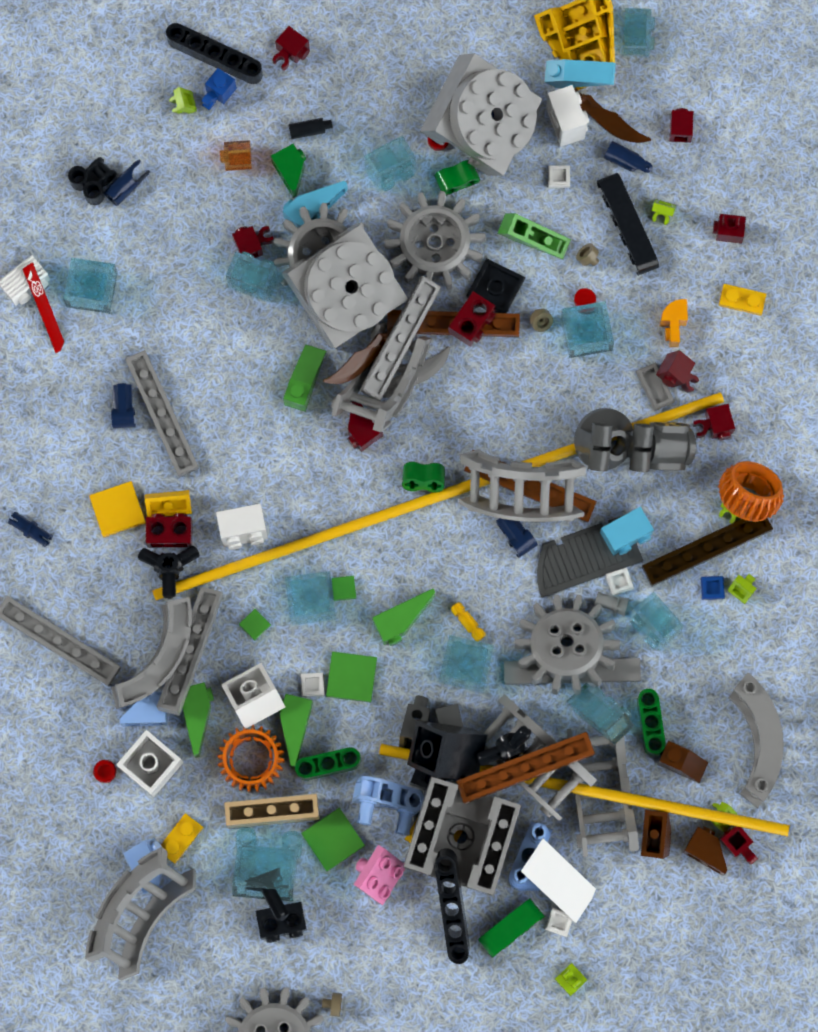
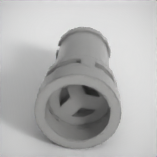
M598 592L594 606L599 603L603 608L613 610L614 613L625 616L629 598H622L620 596L617 598Z

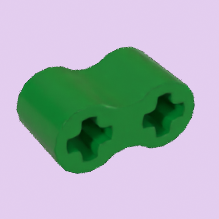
M469 160L462 161L455 166L444 168L435 173L434 177L440 191H444L446 196L480 182L476 168L468 163Z
M407 462L404 464L402 487L405 490L411 492L427 490L437 493L444 489L445 467L442 464H420L418 462Z

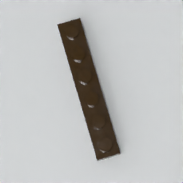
M768 518L758 522L741 519L642 565V569L651 587L767 534L773 530V527Z

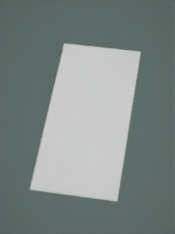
M544 839L541 840L521 870L528 879L575 923H577L592 900L596 890Z

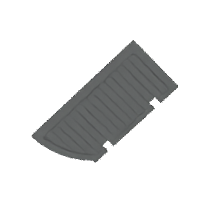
M622 516L608 520V523H611ZM602 523L561 537L563 542L561 545L557 546L555 540L542 544L543 549L537 568V582L541 598L604 576L607 573L643 562L637 543L631 546L632 549L623 555L617 553L613 556L600 534V530L603 527Z

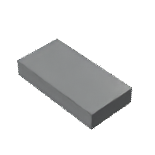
M656 362L636 371L637 377L654 411L675 402L668 386L656 375L659 370Z

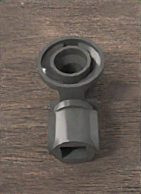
M599 408L588 413L580 421L574 436V446L580 460L588 466V469L594 471L613 469L622 464L627 457L630 458L629 469L632 471L649 472L650 469L685 470L686 465H690L695 458L696 438L689 424L650 422V425L634 424L633 429L631 422L623 413L611 408ZM617 436L616 444L611 450V440Z

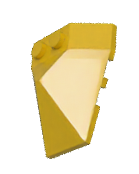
M575 0L564 6L550 8L534 15L539 34L543 41H546L551 47L555 58L558 57L560 60L615 63L614 18L611 0ZM576 87L577 90H581V89L586 88V87Z

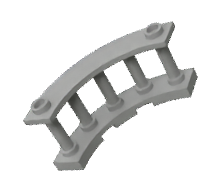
M387 323L376 324L371 331L370 338L373 340L376 334L385 333ZM422 336L412 341L408 348L412 352L409 363L406 365L400 364L396 371L402 373L403 376L399 385L389 384L386 392L392 394L388 401L382 402L358 394L372 364L377 359L376 357L359 376L352 379L349 385L333 398L331 404L333 409L332 416L336 417L342 412L347 411L372 420V423H374L373 430L378 432L385 431L391 425V421H389L391 417L397 418L406 404L418 379L414 375L418 365L423 366L432 339ZM354 401V402H357V403H360V404H363V405H366V406L375 408V409H377V410H376V411H372V410H369V409L360 407V406H358V405L352 404L351 402Z
M479 449L460 454V463L471 470L470 496L459 499V503L468 508L469 511L506 520L525 522L562 520L570 522L574 521L575 518L584 516V512L573 505L574 480L577 477L586 475V466L576 460L546 463V467H532V463L512 461L511 465L501 463L500 458L484 453ZM480 472L488 474V477H490V500L479 495ZM500 477L515 481L514 506L499 503ZM565 479L564 506L549 507L550 483L552 480ZM526 480L539 481L541 483L540 508L523 507L524 482Z
M190 596L168 601L166 605H162L163 633L158 649L149 664L139 674L126 682L111 687L116 709L131 705L155 692L172 676L179 666L187 649L192 627Z
M747 673L734 688L728 699L741 711L752 733L754 762L749 779L740 795L758 809L772 791L781 769L784 747L783 732L777 710L771 698L761 684L750 673Z
M505 694L498 700L504 706L503 712L484 732V734H487V743L509 718L512 719L515 716L518 719L515 722L516 726L509 733H515L521 726H526L527 729H530L536 735L533 739L534 742L524 752V755L539 750L541 747L544 748L545 746L557 743ZM501 759L496 761L498 764L504 763ZM578 762L568 765L574 771L571 774L573 777L548 804L536 791L556 770L538 776L529 786L525 782L519 783L542 805L540 810L549 818L553 815L559 821L562 819L555 809L579 783L582 784L585 781L592 787L597 781Z
M612 723V733H609L607 736L590 737L592 746L609 744L611 747L615 746L616 757L608 761L583 763L581 765L588 772L610 769L618 771L619 783L612 787L603 788L631 793L626 764H622L627 763L622 723ZM571 728L567 729V738H563V740L573 737ZM574 794L580 834H576L577 848H582L583 857H588L587 845L623 841L624 843L628 842L630 851L639 850L638 833L632 805L622 803V808L619 811L583 815L581 799L593 797ZM618 820L625 822L626 828L620 832L586 835L584 824Z
M162 847L137 861L138 866L131 872L127 870L114 884L95 916L98 921L94 931L90 930L85 959L90 962L104 957L119 965V980L139 974L144 947L157 922L178 900L196 891V870L193 868L180 874L167 865V850ZM163 873L172 881L161 889L150 881ZM141 888L154 895L144 909L131 901ZM124 909L138 916L130 932L117 924ZM113 933L126 941L122 956L110 949Z

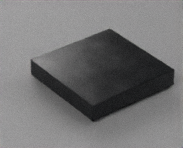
M486 258L466 297L469 298L474 291L494 304L496 312L507 313L525 281V277Z

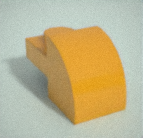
M687 299L671 302L662 313L660 327H669L665 328V341H669V347L679 346V326L687 325Z

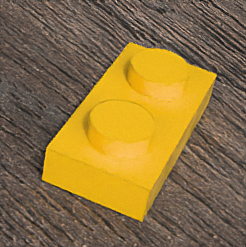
M723 284L718 306L761 316L767 294Z
M189 490L145 494L147 517H152V514L156 513L165 514V516H173L176 513L192 514Z
M186 813L161 844L162 848L167 850V858L174 864L178 862L204 828Z

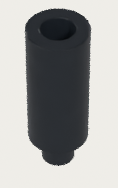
M323 118L289 124L291 140L323 134L325 129L333 128L332 121H323Z

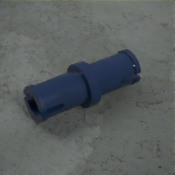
M14 512L11 515L14 519L9 518V525L23 532L26 538L31 537L44 547L49 545L50 542L47 540H52V534L38 527L35 521L27 520L18 512Z

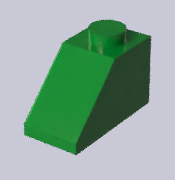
M291 144L271 155V161L294 198L298 194L303 177L306 157L300 148L297 150L295 145Z

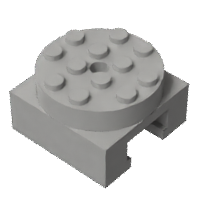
M475 53L459 55L420 132L440 145L449 142L470 156L468 163L486 175L504 176L513 156L526 146L533 135L536 126L537 109L542 98L533 93L527 84L514 73L497 69ZM492 110H493V112H494V118H495V119L492 118V115H491Z
M361 224L352 225L334 237V242L308 259H301L282 272L283 277L327 345L332 348H337L362 330L376 325L387 313L408 300L395 279L389 262L376 249ZM349 280L355 282L354 290L350 293L345 289V285Z
M431 777L403 868L436 878L435 860L437 854L441 849L449 848L457 856L461 886L491 896L494 895L521 805L495 796L494 798L485 796L464 804L458 789L459 785ZM460 830L466 834V841L463 844H458L454 840L456 831ZM448 859L440 860L443 865L448 866L451 864V861Z

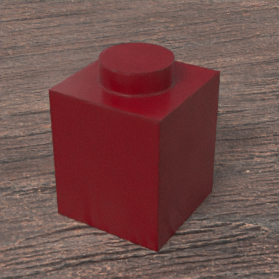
M685 108L672 110L669 142L691 143L694 111H688Z

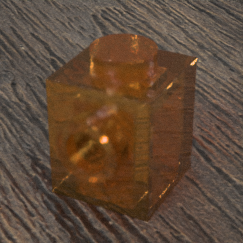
M250 140L224 142V150H220V161L225 163L226 171L252 169Z

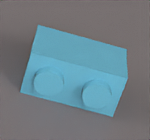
M639 507L602 527L600 534L614 556L617 553L623 555L632 549L631 546L636 543L641 545L649 541L654 529L642 508Z

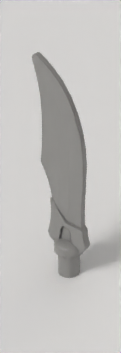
M449 346L436 356L425 360L423 366L418 365L414 377L418 378L415 385L428 380L443 367L450 352ZM402 374L394 377L390 384L399 385L403 377ZM385 392V394L383 395L384 398H389L392 396V394L388 392Z

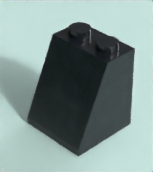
M417 720L407 765L435 778L463 779L480 772L481 767L477 754L484 751L487 734L473 728Z

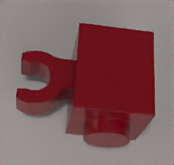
M288 26L275 41L276 49L280 52L274 55L272 59L273 64L283 60L284 63L281 69L285 71L289 67V59L295 63L300 59L304 60L310 52L309 40Z
M720 214L718 221L713 223L712 234H716V241L742 244L746 216Z
M244 226L237 229L235 233H232L233 241L242 263L263 256L261 246L273 243V236L269 238L263 236L265 233L270 232L269 226L262 227L258 235H256L253 226Z
M680 350L668 353L656 374L666 386L673 388L681 385L682 389L687 393L694 391V388L690 386V381L692 383L699 382L698 377L691 374L695 362Z
M729 404L706 409V420H696L692 424L693 427L701 426L703 428L702 432L696 433V438H703L707 431L710 430L712 439L718 438L719 441L730 438L736 429Z
M732 826L719 838L721 843L734 857L741 853L751 865L758 860L756 855L749 849L753 840L741 827Z

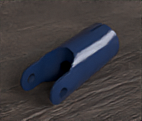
M614 141L611 142L604 156V159L630 172L638 169L645 173L652 172L653 166L650 162L644 160L638 153Z
M141 160L135 161L104 191V195L114 205L118 206L149 175L150 171L147 170L138 180L134 181L132 173Z

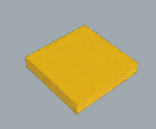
M132 481L89 495L103 538L146 524Z

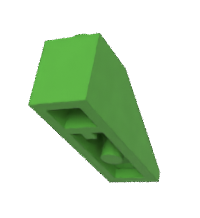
M505 213L497 233L510 240L560 259L564 258L571 241L570 238L516 213Z
M305 344L283 398L285 406L306 412L326 350Z
M434 588L372 617V621L384 645L389 643L390 646H393L402 641L401 637L405 636L434 599Z
M205 682L190 686L183 705L184 717L195 758L200 757L211 712L210 701H214L211 687L207 688Z
M285 694V698L282 699L285 708L278 712L280 713L291 768L295 769L313 702L310 699Z

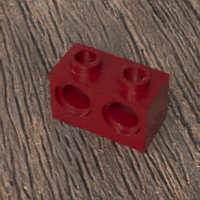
M473 291L450 324L448 333L470 347L474 342L478 343L484 334L482 329L486 324L490 325L496 317L494 313L495 305ZM481 307L485 309L486 313L476 315L474 310ZM470 325L474 330L471 333H464L462 327Z
M156 513L152 514V517H146V545L148 548L192 546L193 521L191 516H187L185 513H176L174 517H165V514ZM156 526L164 527V531L159 535L152 533ZM178 526H185V533L181 535L175 533V529Z

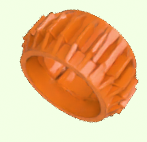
M743 461L734 466L731 465L730 468L726 469L719 481L718 488L723 505L732 514L747 521L758 522L768 517L771 518L772 515H776L784 501L783 487L779 477L766 466L756 462ZM743 487L754 490L758 495L747 491Z
M252 725L251 729H245L243 726V731H239L236 728V734H228L229 740L223 739L225 747H219L223 754L217 755V757L223 760V762H220L218 766L219 768H225L220 773L222 776L228 775L225 781L228 783L233 780L231 786L235 788L239 785L241 792L245 787L248 793L251 792L252 788H255L258 793L261 786L267 790L266 784L269 782L274 785L272 779L274 777L280 778L277 771H283V767L279 764L285 763V760L279 756L284 755V750H278L282 744L281 742L275 743L277 740L276 735L270 738V730L263 733L262 726L258 730L255 729L254 725ZM253 737L255 742H260L267 747L271 760L268 762V768L264 773L259 776H252L251 781H249L247 776H242L235 770L232 758L236 748L244 742L252 741ZM272 748H273V750H274V763H273V761H272V760H273V755H272V751H271ZM228 758L230 760V766L232 768L231 770L229 769Z

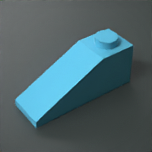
M567 59L546 61L544 82L555 88H564L573 85V88L614 85L616 63Z
M342 181L297 196L294 200H289L283 207V217L292 221L299 228L304 224L300 217L299 209L305 206L312 220L319 219L321 204L327 203L329 209L348 191L347 183Z

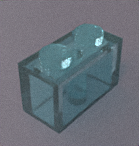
M625 8L623 56L649 57L650 50H654L655 37H651V30L655 29V17H651V9Z

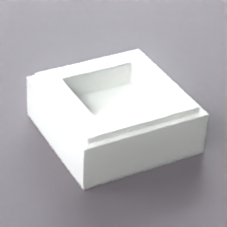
M570 165L548 166V188H570Z
M627 567L605 574L612 596L634 590Z
M323 673L301 674L302 697L325 696Z
M552 907L545 930L567 937L573 920L565 912Z

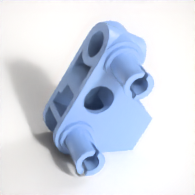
M361 776L356 779L352 802L360 804L356 823L371 826L374 807L393 809L399 813L395 833L409 836L412 816L418 814L424 796L422 791L416 788L375 777Z
M531 821L509 874V884L513 889L518 891H541L521 870L527 863L526 855H532L542 839L548 843L553 829L548 828L544 824Z

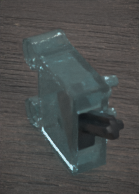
M242 827L236 832L237 853L232 881L233 897L265 899L277 921H284L288 917V912L282 901H293L298 859L302 855V836L297 831H288L282 836V848L262 847L256 845V832L254 829Z

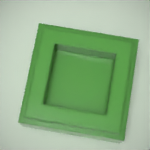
M354 576L332 578L334 601L356 599Z
M254 609L239 623V626L255 641L271 624Z

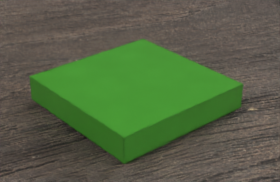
M332 652L326 697L371 703L377 657Z
M340 807L301 833L327 872L365 847V844Z

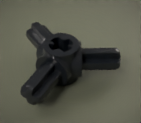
M191 546L177 555L174 552L159 555L143 548L138 554V559L154 567V571L159 573V579L162 580V596L172 599L176 596V580L179 578L180 572L184 570L183 566L198 558L200 554L195 546Z
M521 726L515 733H508L499 737L496 740L495 747L477 754L479 764L484 766L500 759L502 762H507L523 756L524 752L528 749V747H525V742L530 738L531 730L527 729L526 726Z

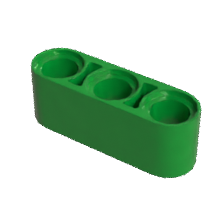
M644 689L637 698L643 747L647 755L656 757L663 752L666 746L659 696L653 689ZM645 695L651 696L654 704L650 706L645 705L642 702V697ZM647 718H654L657 721V726L649 728L645 724V720ZM651 740H656L660 743L661 748L653 751L649 748L648 743Z
M352 747L299 759L295 765V771L301 780L318 779L357 769L361 763V756L359 751ZM348 754H354L357 757L356 762L352 765L346 764L344 761L345 756ZM326 759H332L335 762L334 767L330 770L322 767V763ZM304 764L312 766V771L308 775L300 773V767Z
M530 898L482 935L478 941L488 954L494 958L496 954L508 947L515 939L523 935L545 916Z

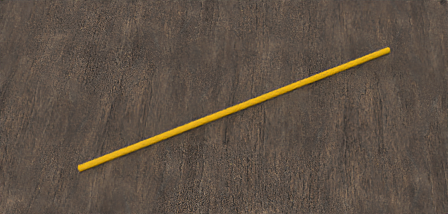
M721 392L631 424L634 429V424L650 425V422H669L724 403ZM617 436L613 437L611 442L617 440ZM573 443L521 462L532 463V467H541L546 465V463L555 462L577 453ZM480 478L479 488L490 484L489 481ZM471 479L444 488L440 492L426 494L177 581L176 594L469 492ZM162 587L152 590L156 601L164 598L162 596Z

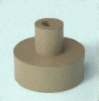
M588 243L578 251L576 259L583 266L589 264L595 266L599 262L597 258L599 250L592 243Z
M537 309L530 316V324L535 331L544 332L552 326L553 317L547 309Z
M333 992L332 999L323 998L322 1008L331 1009L330 1016L340 1017L342 993Z

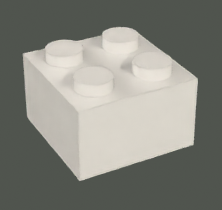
M573 85L547 94L546 110L560 147L585 139V134L588 131L587 124L589 123V118L586 111L581 109V96L578 91L575 92Z
M261 503L216 512L224 548L228 547L229 550L239 549L245 543L260 545L264 543L265 539H268Z
M262 663L221 684L245 729L285 708Z
M146 730L116 765L154 798L180 768L183 761Z

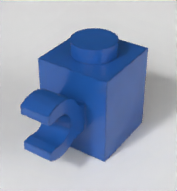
M217 68L205 83L207 94L201 100L203 102L202 106L210 110L217 100L225 104L237 89L235 79Z

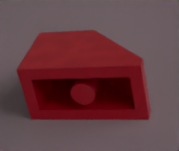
M352 401V404L363 407L362 404ZM350 413L348 435L350 437L347 440L354 449L358 447L362 452L382 438L383 432L373 430L374 423H372V420Z

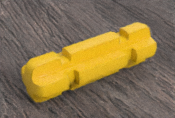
M457 602L451 607L452 613L458 616V620L469 633H472L471 636L476 642L481 641L486 636L484 630L478 627L479 624L471 614L465 611V607L461 602Z

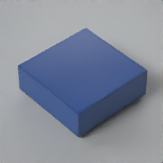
M723 576L700 578L702 600L725 599Z

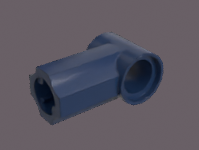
M126 383L113 385V409H111L113 429L136 427V424H134L135 409L133 407L132 385Z
M501 518L496 520L497 525L509 540V546L513 547L518 553L516 554L518 558L538 546L531 532L528 529L525 530L520 521Z

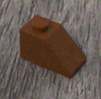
M668 741L657 765L700 783L709 762L691 750Z
M645 810L641 856L660 859L669 856L672 833L669 812Z
M705 826L703 828L697 827L683 853L724 876L727 872V866L719 838L714 836L715 832Z

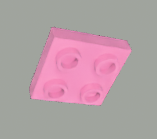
M378 845L369 860L361 858L357 862L356 870L361 873L353 885L383 905L406 868H403V862Z

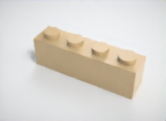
M317 794L224 802L226 826L228 829L320 820Z

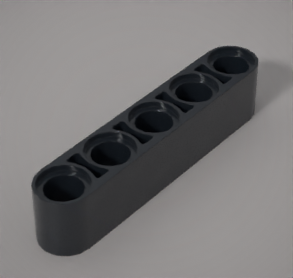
M172 23L167 27L166 36L172 48L215 68H219L249 84H257L262 80V66L258 60L181 24ZM174 34L181 35L178 39L172 38ZM193 43H200V46L197 48L191 47ZM212 52L220 53L218 56L215 57L210 56ZM234 60L239 62L237 65L234 66L229 65V63ZM252 69L258 71L256 74L253 75L248 74V72Z
M615 173L597 180V186L603 192L602 198L606 207H609L612 212L611 218L615 227L618 226L621 232L619 236L624 246H627L629 250L628 256L632 265H635L638 270L636 272L639 276L659 268L656 254L620 175Z
M444 848L437 854L435 874L449 960L455 964H462L469 957L470 942L458 861L453 850ZM448 859L451 861V864L448 866L443 865L440 860ZM451 881L455 886L450 888L446 887L443 883ZM454 903L458 908L449 909L447 904ZM452 925H457L461 928V930L453 931L450 927ZM461 947L464 949V952L457 953L453 949Z

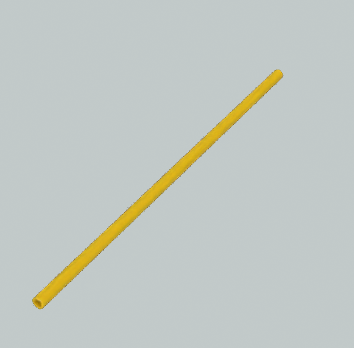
M381 744L379 755L408 760L410 749ZM484 765V766H481V767H480V772H481V771H484V770H486V769L492 768V767H494V766H492V765ZM537 777L524 782L530 785ZM549 777L541 787L560 791L568 781ZM579 783L570 792L787 837L790 825L597 786L590 787L587 784Z

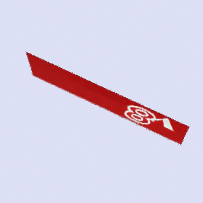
M32 262L23 268V272L55 353H58L63 347L64 339Z

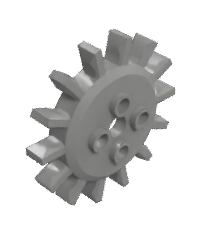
M440 191L438 195V204L432 206L427 205L423 192L418 193L420 209L413 212L405 203L402 202L399 205L401 213L407 217L404 224L396 220H388V228L400 232V238L384 240L385 248H401L402 254L392 258L390 265L392 268H395L405 262L408 263L410 269L404 277L406 283L411 282L416 273L419 272L426 275L425 277L431 281L433 276H442L446 288L451 289L452 278L449 273L458 270L467 280L471 277L469 268L463 264L466 258L481 263L483 254L471 250L470 243L485 242L486 236L485 233L471 234L468 228L476 225L480 221V216L476 213L467 219H463L459 215L465 207V200L463 198L456 203L453 209L444 207L446 203L444 191ZM436 226L438 231L431 232L430 228ZM432 238H438L441 241V245L433 248L429 245V241ZM451 239L455 243L453 246H448L446 242ZM417 242H422L424 246L422 248H417L415 244ZM434 255H438L440 257V260L438 262H434L432 260V257Z
M322 203L319 208L320 218L312 220L306 207H301L299 213L304 224L299 228L292 221L285 219L282 225L293 236L290 241L282 238H275L273 240V245L287 249V257L275 259L272 262L273 267L284 265L291 267L301 259H308L316 254L317 250L323 249L334 242L333 238L347 229L342 224L347 217L348 210L342 209L338 213L336 221L327 218V203ZM322 237H327L329 243L323 244L321 242ZM303 248L310 249V255H304ZM283 278L281 285L283 287L289 285L285 278ZM349 280L348 282L354 287L355 282Z
M554 595L553 606L555 610L548 614L541 605L535 603L533 610L540 619L537 624L522 618L519 622V627L522 630L532 634L531 639H515V649H531V655L518 660L520 669L536 664L539 670L534 673L532 684L536 686L548 675L554 678L552 694L555 695L560 691L562 681H572L574 693L576 695L581 694V682L579 679L588 676L597 687L600 686L601 677L594 669L598 665L612 671L615 668V661L603 656V650L615 651L620 649V640L603 639V634L615 629V621L611 620L598 625L595 619L600 616L602 606L598 603L588 614L580 611L582 607L581 595L575 597L572 609L563 608L560 596ZM574 627H581L580 631H574L573 629ZM551 629H558L559 632L554 634L551 632ZM569 637L574 643L569 647H565L561 644V640ZM582 647L584 651L579 653L576 651V648ZM559 649L561 653L556 655L553 651Z
M261 988L259 996L262 1006L253 1009L249 1001L242 997L239 1000L240 1005L248 1014L244 1020L239 1021L233 1016H226L225 1021L230 1026L239 1029L238 1032H256L260 1026L265 1028V1032H281L280 1026L283 1023L289 1026L287 1032H311L310 1029L312 1027L320 1025L324 1021L322 1015L314 1016L308 1021L301 1015L310 1003L307 997L300 1000L295 1009L287 1006L290 997L289 988H283L280 993L279 1003L271 1004L269 1002V993L265 988Z

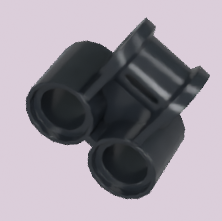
M99 157L87 169L82 166L72 167L68 172V179L72 188L77 191L83 190L86 201L90 205L95 206L103 202L105 197L103 187L116 177L117 172L114 169L111 170L104 163V159ZM77 176L84 177L80 182L74 181ZM91 191H99L96 196H89Z

